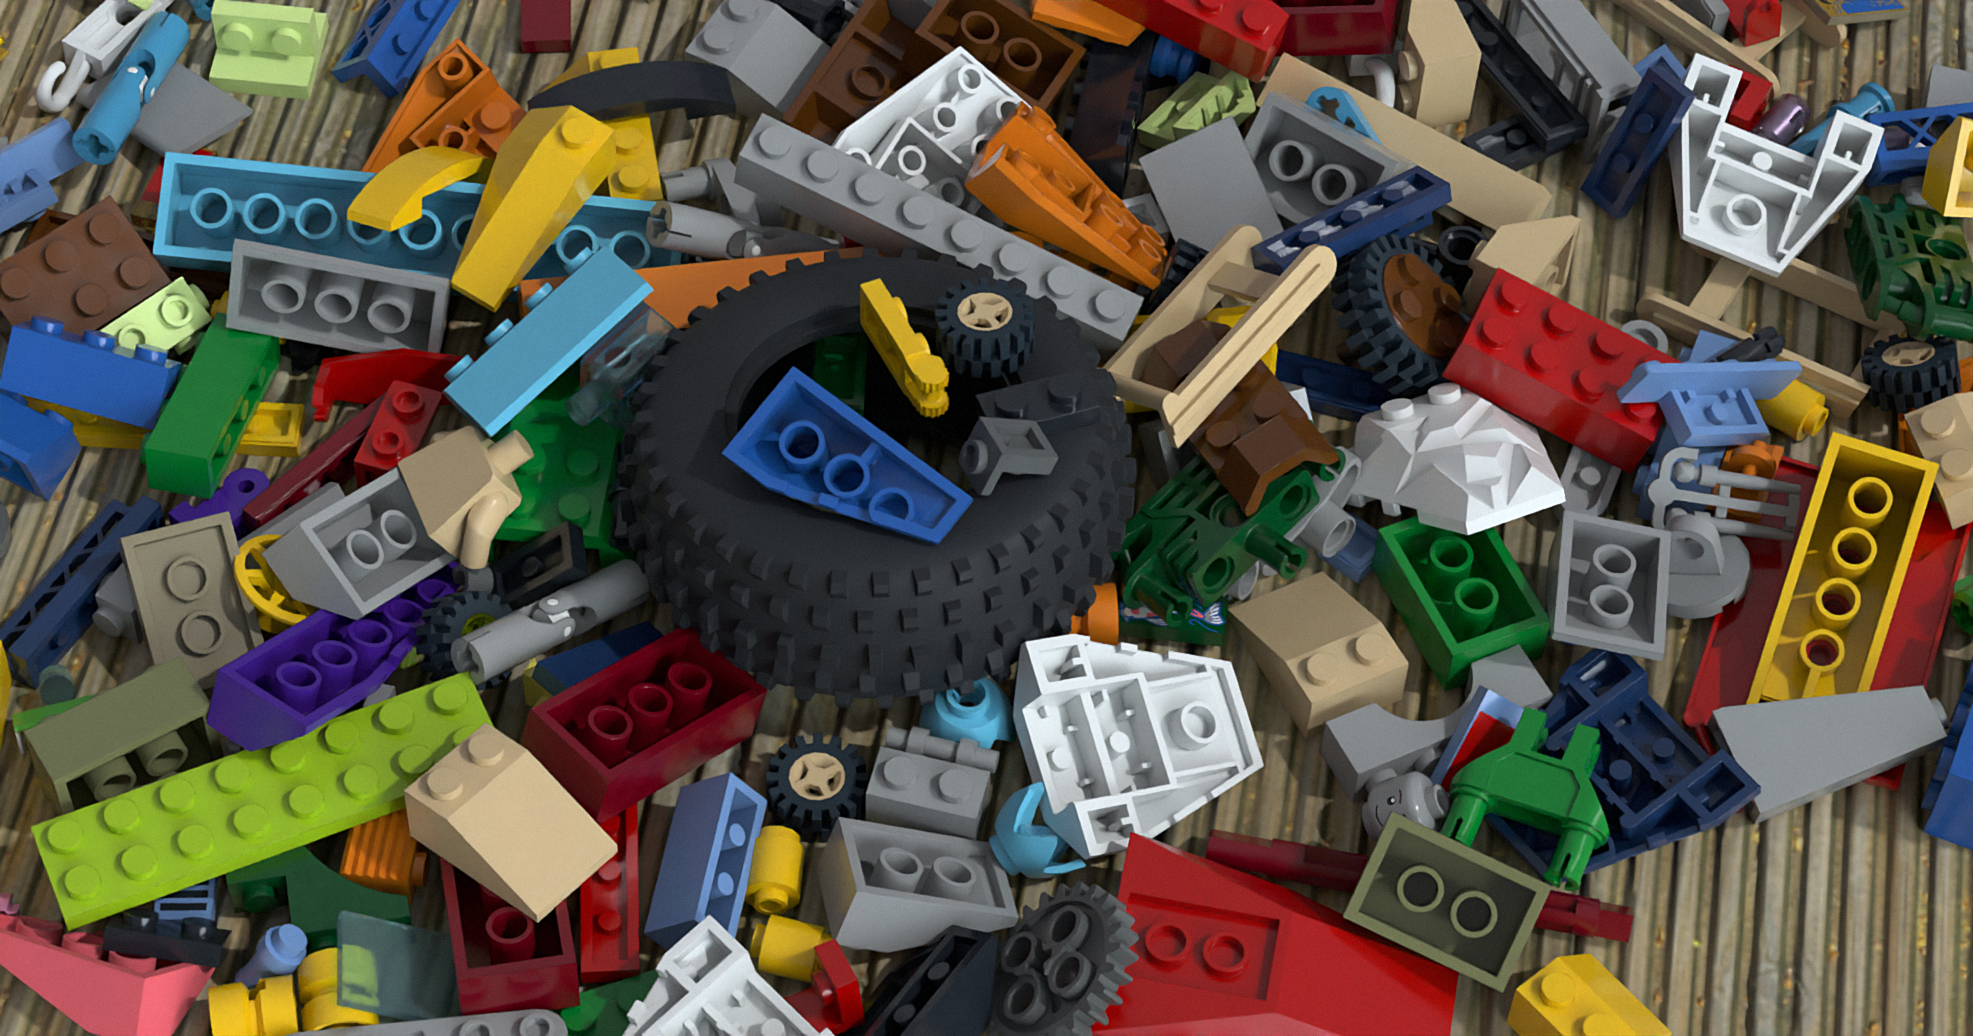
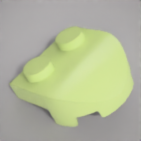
M1232 70L1222 79L1196 71L1137 127L1140 144L1158 150L1230 115L1233 116L1239 127L1256 110L1254 95L1248 78Z

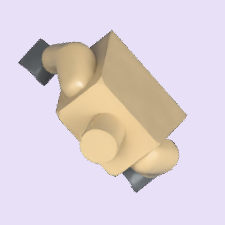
M465 426L458 430L436 432L431 437L427 447L398 462V466L428 536L455 558L460 559L463 564L457 565L452 571L453 581L457 585L461 584V586H464L463 592L487 591V594L492 592L493 573L486 566L491 541L504 519L520 505L522 495L511 472L534 457L530 445L517 430H513L497 443L490 440L475 426Z

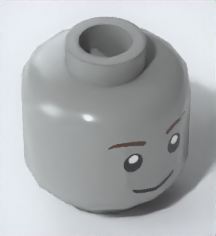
M1414 771L1374 785L1369 792L1367 802L1363 804L1362 818L1366 832L1370 839L1376 843L1390 810L1436 832H1440L1451 806L1448 795L1440 784L1434 785L1426 775Z

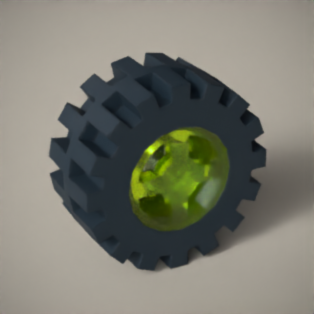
M487 591L451 593L433 600L430 603L432 608L424 609L420 616L425 621V625L417 626L416 636L422 637V644L415 645L417 655L423 654L425 658L420 663L423 672H433L429 680L434 683L458 674L451 658L452 643L456 639L511 613L512 609L509 605L499 604L501 598L495 594H487ZM508 670L479 685H475L477 691L495 688L500 685L499 681L507 680L512 673Z

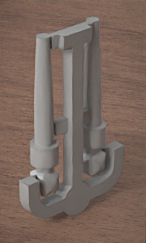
M1675 447L1668 450L1662 456L1659 462L1657 478L1652 480L1647 486L1646 496L1653 504L1650 518L1652 528L1665 529L1663 522L1665 507L1674 500L1716 506L1714 517H1711L1708 512L1695 510L1690 515L1700 516L1708 520L1716 527L1719 533L1783 541L1793 540V532L1797 525L1800 507V485L1748 474L1722 471L1713 465L1700 464L1699 467H1694L1693 464L1698 458L1699 449ZM1679 458L1684 460L1675 463L1673 466L1672 476L1676 481L1686 483L1695 480L1697 485L1715 487L1717 484L1719 485L1718 495L1676 489L1673 482L1670 481L1674 461ZM1731 487L1787 493L1786 506L1731 498L1729 497ZM1681 508L1668 509L1665 516V524H1667L1669 519L1677 515L1688 513ZM1727 509L1784 517L1783 528L1777 529L1726 519Z

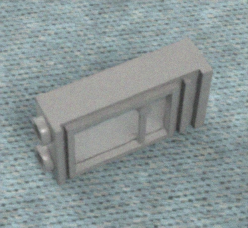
M1503 0L1499 21L1590 124L1588 137L1573 143H1579L1583 148L1581 158L1587 165L1594 163L1626 108L1624 106L1607 112L1609 103L1634 93L1642 77L1580 0Z

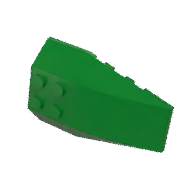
M642 337L637 345L580 390V393L583 392L640 346L639 351L582 395L583 401L569 413L565 408V401L580 390V368L601 351H596L581 363V359L591 352L589 348L508 423L489 438L494 443H497L513 430H517L530 445L534 457L511 472L522 495L520 505L504 519L492 539L487 563H494L498 540L531 542L568 520L583 528L585 548L599 549L600 570L622 559H630L638 564L636 556L639 550L620 551L608 544L612 503L608 502L607 496L608 487L613 483L615 474L616 443L621 444L626 424H632L634 419L630 412L631 404L629 405V398L638 393L640 386L644 382L645 373L654 358L653 347L643 346Z

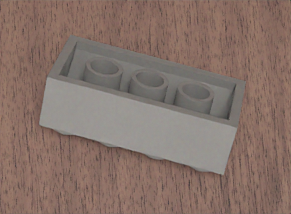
M235 238L232 251L226 327L360 353L399 348L440 353L447 325L452 287L447 278Z

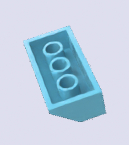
M604 245L595 254L588 246L564 267L570 274V277L555 290L547 282L524 303L531 311L515 326L507 318L484 339L491 348L474 362L467 354L444 375L450 385L442 391L443 395L472 426L478 428L488 438L498 432L654 290L607 246Z

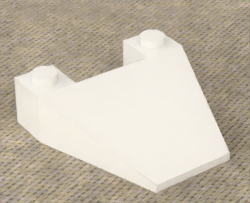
M1695 53L1681 82L1697 95L1668 144L1680 238L1777 278L1853 197L1871 170L1884 128L1837 110L1819 138L1813 157H1809L1725 123L1743 71Z

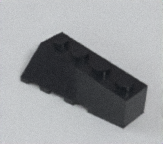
M1144 30L1128 47L1113 42H1105L1094 37L1093 42L1084 41L1083 47L1087 50L1081 59L1080 70L1086 71L1085 78L1076 77L1071 106L1078 108L1076 115L1067 114L1064 125L1063 139L1121 200H1123L1138 135L1137 127L1140 125L1151 77L1150 63L1155 49L1156 32Z

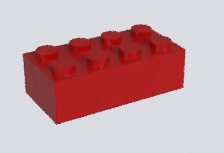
M1498 267L1479 298L1442 377L1631 474L1654 442L1665 416L1658 402L1621 403L1616 392L1631 378V372L1645 362L1654 360L1660 363L1682 362Z

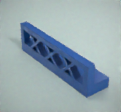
M378 0L331 70V73L339 82L365 74L387 98L400 94L461 0Z
M1973 102L1869 114L1865 121L1879 127L1898 126L1914 139L1906 149L1887 151L1884 135H1882L1871 170L1864 179L1866 188L1902 184V179L1908 176H1925L1929 150L1937 141L1926 131L1933 121L1945 120L1952 124L1958 116L1972 117ZM1925 122L1921 128L1914 124ZM1918 142L1925 145V147L1915 148Z

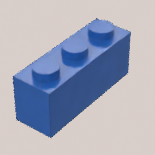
M33 315L31 321H24L12 326L0 377V389L154 430L158 422L159 410L165 398L170 399L176 389L177 378L182 364L181 362L167 359V350L147 344H136L135 350L115 345V336L96 330H84L83 336L64 331V322L45 316Z

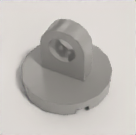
M1684 514L1669 519L1664 529L1671 532L1666 614L1685 619L1706 618L1723 612L1722 606L1730 603L1733 599L1735 604L1740 601L1752 583L1751 558L1741 539L1732 534L1719 533L1711 522L1700 516Z

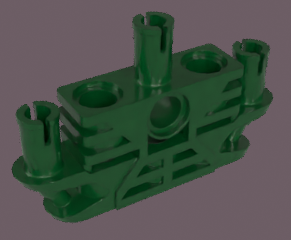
M1903 193L1892 194L1888 204H1873L1866 195L1854 196L1845 218L1844 237L1860 302L1863 304L1866 317L1876 322L1881 310L1895 315L1898 320L1903 322L1908 334L1921 342L1925 341L1929 334L1973 344V262L1959 219L1943 216L1936 209L1906 203Z
M1333 447L1339 457V460L1335 463L1327 465L1305 460L1300 463L1301 465L1292 468L1270 482L1257 511L1248 517L1196 455L1126 523V534L1120 552L1112 551L1111 559L1115 565L1114 570L1119 571L1122 578L1121 595L1124 604L1128 609L1133 610L1144 606L1161 618L1168 626L1177 627L1183 623L1181 619L1172 614V611L1174 610L1187 620L1193 608V601L1188 595L1193 598L1197 597L1202 605L1209 607L1258 560L1272 568L1282 578H1294L1296 576L1295 572L1287 567L1286 563H1289L1301 572L1306 563L1307 554L1301 546L1295 545L1283 536L1320 501L1319 494L1308 470L1325 482L1333 481L1335 479L1334 474L1326 470L1325 467L1331 468L1340 475L1346 463L1344 452ZM1172 582L1180 589L1184 588L1188 595L1181 593L1169 583Z

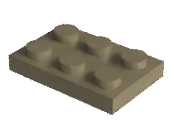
M229 511L122 537L117 540L151 666L164 664L181 656L201 689L206 690L214 688L218 669L264 643L255 606L244 596L234 578L233 562L235 556L240 554Z

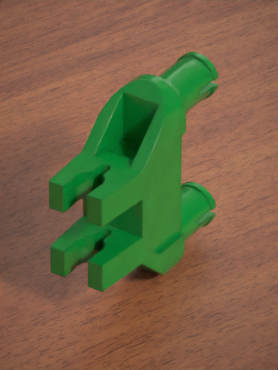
M1525 707L1508 744L1473 760L1453 777L1449 786L1453 803L1439 833L1472 848V843L1484 815L1493 813L1560 835L1561 838L1550 865L1546 868L1544 878L1553 886L1560 888L1564 877L1567 879L1564 887L1565 890L1576 891L1579 889L1580 880L1593 849H1598L1600 846L1605 845L1610 834L1601 804L1589 780L1601 751L1600 745L1596 744L1600 732L1598 729L1578 723L1562 760L1541 754L1548 737V728L1544 727L1547 721V713Z

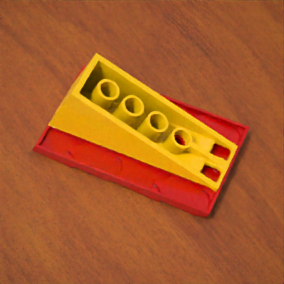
M1832 432L1820 467L1782 455L1774 480L1801 486L1799 494L1800 507L1797 525L1793 532V540L1783 541L1741 536L1740 538L1750 554L1752 583L1740 601L1735 604L1733 599L1730 603L1722 606L1723 612L1716 614L1686 709L1696 706L1704 711L1705 722L1703 726L1706 733L1712 734L1707 725L1712 711L1722 707L1922 685L1926 691L1953 597L1954 585L1958 579L1973 522L1952 529L1941 504L1929 500L1939 468L1938 463L1836 432ZM1769 492L1766 503L1786 506L1788 494ZM1762 514L1757 525L1782 529L1784 517ZM1906 763L1864 779L1862 782L1897 792Z

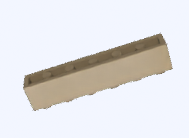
M1285 52L1255 103L1260 109L1269 91L1290 94L1306 103L1313 91L1321 87H1335L1347 91L1384 147L1450 183L1452 201L1437 208L1435 213L1457 226H1462L1465 220L1482 228L1480 232L1486 237L1488 242L1501 225L1539 220L1552 198V195L1545 186ZM1325 99L1323 103L1326 110L1323 113L1339 121L1335 114V110L1340 106L1339 101L1335 102ZM1352 122L1351 125H1346V126H1348V127H1350V128H1354V127H1355V124H1354V122Z

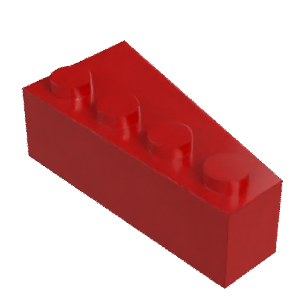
M1093 0L1256 83H1259L1280 48L1289 14L1272 0Z

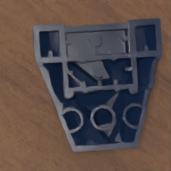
M1598 648L1592 649L1567 668L1558 681L1559 690L1545 710L1541 708L1538 710L1547 713V721L1544 727L1548 728V737L1541 754L1562 760L1578 723L1598 729L1600 732L1596 744L1600 745L1601 751L1589 780L1601 804L1610 834L1605 845L1600 846L1598 849H1593L1583 875L1717 827L1761 793V786L1723 748L1710 757L1648 694L1647 672L1630 655ZM1493 813L1485 814L1483 819L1543 882L1553 886L1544 878V873L1550 865L1561 836ZM1563 877L1562 882L1567 881V879Z

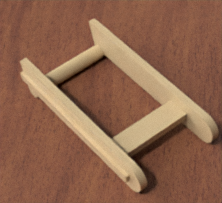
M1610 0L1691 57L1698 53L1773 83L1767 104L1779 96L1780 84L1774 73L1758 62L1760 58L1796 28L1827 48L1837 47L1845 40L1847 34L1844 24L1827 26L1802 0H1779L1782 6L1780 36L1744 47L1739 38H1736L1732 43L1728 42L1669 0Z
M1238 224L1232 227L1102 368L1097 367V369L1106 368L1108 372H1111L1117 386L1113 397L1115 396L1117 401H1123V404L1131 401L1158 410L1171 447L1178 449L1330 283L1337 267L1335 254L1330 248L1318 244L1306 247L1280 276L1250 268L1254 264L1251 247L1263 242L1260 232L1255 227L1246 224ZM1224 295L1254 303L1174 392L1139 381L1153 347L1197 319H1203Z
M1690 242L1687 243L1695 252L1718 263L1689 307L1657 293L1644 294L1636 305V313L1640 320L1655 324L1666 335L1691 346L1695 345L1700 329L1741 342L1746 338H1753L1752 334L1719 319L1749 275L1878 331L1869 347L1874 348L1873 343L1880 339L1889 342L1888 336L1898 334L1900 337L1906 329L1903 322L1898 320L1895 315L1881 310L1876 322L1868 319L1865 315L1863 304L1860 302L1855 283L1795 258L1776 278ZM1784 348L1781 354L1773 358L1776 361H1799L1803 372L1796 380L1825 395V404L1831 407V411L1835 416L1842 419L1850 417L1871 387L1864 384L1861 359L1850 377Z

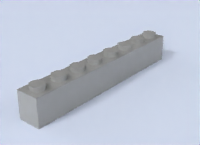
M764 113L761 114L739 153L734 183L867 248L877 247L878 253L886 257H901L903 249L908 248L917 249L918 259L937 262L944 253L956 256V266L973 270L979 263L993 268V278L996 280L1003 279L1009 281L1016 277L1027 284L1026 295H1029L1034 300L1046 295L1057 305L1055 314L1057 318L1062 320L1072 317L1081 327L1078 337L1081 343L1092 342L1101 356L1100 361L1107 363L1123 346L1143 303V297Z

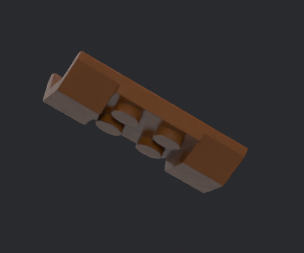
M865 0L780 122L832 146L842 130L915 78L898 67L915 30L892 16L887 0Z
M1197 319L1153 347L1139 381L1174 392L1231 330V327L1226 324ZM1261 359L1258 360L1185 440L1247 517L1257 511L1268 484L1300 463L1307 460L1331 465L1339 460L1337 452L1311 423L1304 409Z

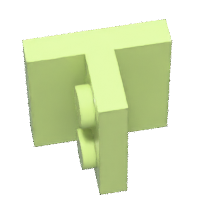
M215 0L211 11V18L217 50L209 74V82L224 92L309 100L329 28L327 13L314 12V8Z

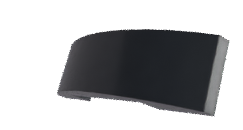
M687 61L640 62L605 68L562 82L527 101L528 111L538 108L572 105L598 121L677 108L684 109L686 120L736 112V104L726 68Z

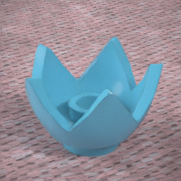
M987 677L973 682L974 692L972 694L960 697L954 688L934 693V703L923 706L919 727L929 729L930 736L960 742L962 737L979 741V747L990 749L996 739L1015 742L1016 727L1012 717L1013 709L1002 688ZM963 702H972L976 706L964 707L959 704Z
M1042 781L1014 792L1007 799L994 822L997 833L989 838V842L1000 864L1012 876L1022 872L1028 878H1051L1086 867L1081 858L1067 863H1057L1070 845L1049 826L1032 824L1036 808L1045 791Z

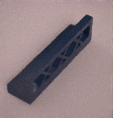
M1417 165L1251 247L1254 269L1280 276L1306 247L1313 244L1330 248L1335 254L1338 267L1343 259L1380 236L1385 235L1387 237L1390 234H1396L1399 240L1433 224L1432 211L1452 201L1450 183Z
M142 495L133 507L130 508L113 499L0 628V640L4 650L12 642H15L8 650L10 658L7 657L13 676L12 679L36 690L94 622L92 615L98 609L95 597L98 587L108 573L115 572L122 564L117 540L122 537L166 527L160 503ZM119 520L120 522L113 528V530H112V531L107 535V537L104 539L105 534H106V533L111 529V527ZM80 564H82L81 567H80V568L74 573V575L71 577L72 572H73ZM46 603H48V605H47V606L42 610V612L38 615V612L40 611V609H41Z

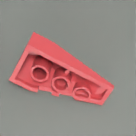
M0 911V965L87 1032L99 1036H172L215 971V967L102 950L104 931L98 930L95 933L70 932L62 935L63 925L59 922L20 914H6L5 911Z

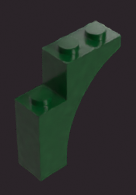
M304 845L226 873L227 886L234 914L247 911L250 913H266L278 906L289 905L291 924L299 927L307 937L306 957L327 948L346 947L355 948L366 953L388 954L398 950L400 947L415 945L407 896L377 891L352 882L324 865Z

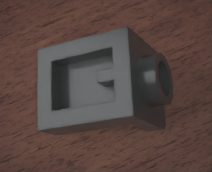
M979 417L968 440L962 446L958 462L976 493L989 496L1002 472L1016 475L1023 473L1050 475L1059 457L1036 421Z

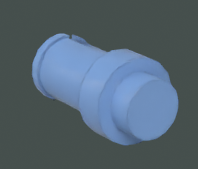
M292 924L271 927L258 941L255 955L236 973L235 983L242 982L249 990L256 988L259 979L282 976L294 972L307 954V937L304 932Z

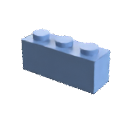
M725 773L680 787L644 930L646 936L667 951L709 914L733 938L736 936L749 880L755 838L760 835L767 800L733 773Z

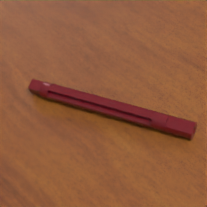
M1211 829L1205 856V859L1230 868L1266 874V877L1350 893L1353 892L1369 856L1277 838L1269 840ZM1550 890L1534 927L1588 938L1596 936L1629 943L1634 912L1632 907L1600 902V899Z

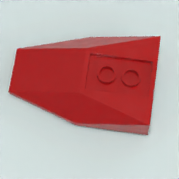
M1130 832L1117 899L1127 906L1125 911L1136 920L1130 929L1139 935V940L1129 949L1139 957L1136 962L1125 967L1124 972L1130 975L1133 981L1118 987L1116 994L1122 998V1004L1116 1006L1109 1005L1105 1012L1109 1023L1105 1026L1096 1021L1091 1026L1092 1036H1450L1459 976L1458 971L1344 918L1341 913L1296 891Z

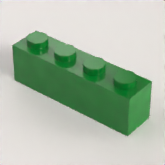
M216 313L207 332L202 331L199 334L195 345V354L189 365L184 364L181 367L177 378V387L170 399L165 398L159 410L158 422L152 433L147 432L142 439L139 459L142 465H146L148 488L207 499L212 498L281 364L279 337L227 328V314Z

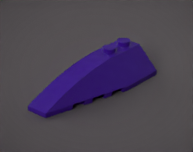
M454 561L359 620L321 609L217 670L206 724L229 738L232 742L252 752L305 736L373 694L422 638L416 636L417 626L425 625V621L420 617L424 609H431L430 603L436 598L444 597L445 594L461 592L464 588L461 584H455L452 578V571L459 564Z

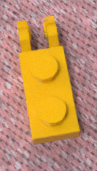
M880 278L860 284V324L904 395H907L912 405L916 407V411L920 412V415L932 418L935 416L939 417L941 414L944 415V411H947L949 406V397H947V392H945L944 388L948 386L949 372H947L941 357L930 354L928 343L923 334L920 332L915 334L910 327L901 299L899 297L892 298Z

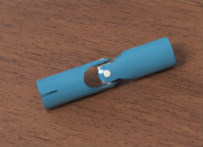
M160 11L154 13L149 18L126 53L111 81L100 93L75 131L72 139L73 147L77 154L85 161L95 165H105L115 159L139 121L142 107L150 102L187 46L191 36L186 22L178 15L173 13L169 15V12Z

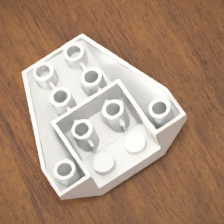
M959 46L842 130L832 147L1006 231L1008 224L1001 221L964 187V183L975 156L1017 104L1022 100L1031 109L1032 107L965 49Z

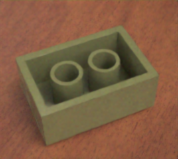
M181 656L164 664L153 665L147 668L141 675L113 689L101 690L88 701L61 714L47 716L36 726L24 731L42 792L57 817L224 758L218 731L206 724L210 701Z
M1390 810L1342 916L1503 993L1552 886Z

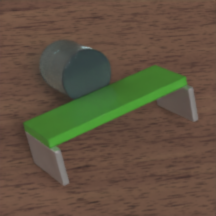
M58 664L49 665L39 675L38 683L41 699L48 706L12 714L13 727L20 754H24L20 731L36 726L47 716L61 714L80 705L94 695L73 699L75 694L73 679L66 667Z

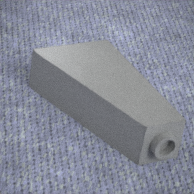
M1922 685L1722 707L1712 711L1707 725L1719 750L1723 748L1761 786V793L1745 805L1755 825L1939 749L1947 738L1945 730L1949 728V721L1939 700L1936 697L1929 699Z

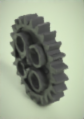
M1077 881L1072 890L1066 885L1060 884L1055 898L1046 892L1041 893L1039 908L1036 910L1025 905L1022 913L1023 921L1019 925L1016 924L1015 927L1007 928L1010 934L1007 941H998L997 951L999 955L996 959L990 1024L985 1029L989 1033L988 1036H1092L1091 1026L1096 1021L1106 1026L1109 1023L1105 1012L1109 1005H1121L1123 1002L1122 998L1116 994L1118 987L1133 981V978L1124 972L1125 967L1136 962L1139 957L1129 949L1139 940V935L1130 929L1136 920L1125 911L1127 906L1097 884L1088 887L1081 881Z

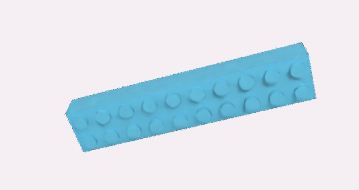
M165 152L152 254L163 266L231 273L232 251L236 238L447 278L451 282L486 184L456 182L422 198V218L389 232L347 220V209L366 184L378 173ZM591 195L522 280L570 276L564 267L587 246L594 254L604 245L607 246L632 269L685 264L686 253L655 247L649 243L646 235V223L648 216L652 217L649 213L657 202ZM517 286L505 301L518 302ZM451 289V295L467 297L457 290Z

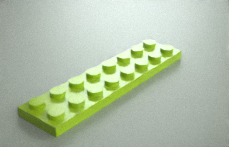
M468 670L333 718L305 736L252 752L243 750L31 826L34 840L68 931L406 808L404 795L406 788L485 722L494 727L473 680L470 678Z

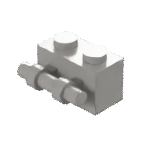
M890 726L885 747L880 746L866 791V821L979 841L989 807L990 772L995 773L999 751L979 747V741L962 737L960 742L930 736L929 729L913 726L911 731Z

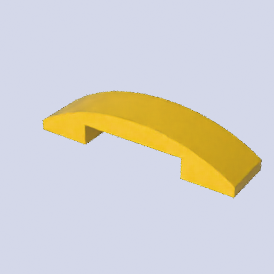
M429 146L409 152L387 165L366 184L347 209V220L392 232L422 218L423 197L456 182L486 184L495 159L446 146Z

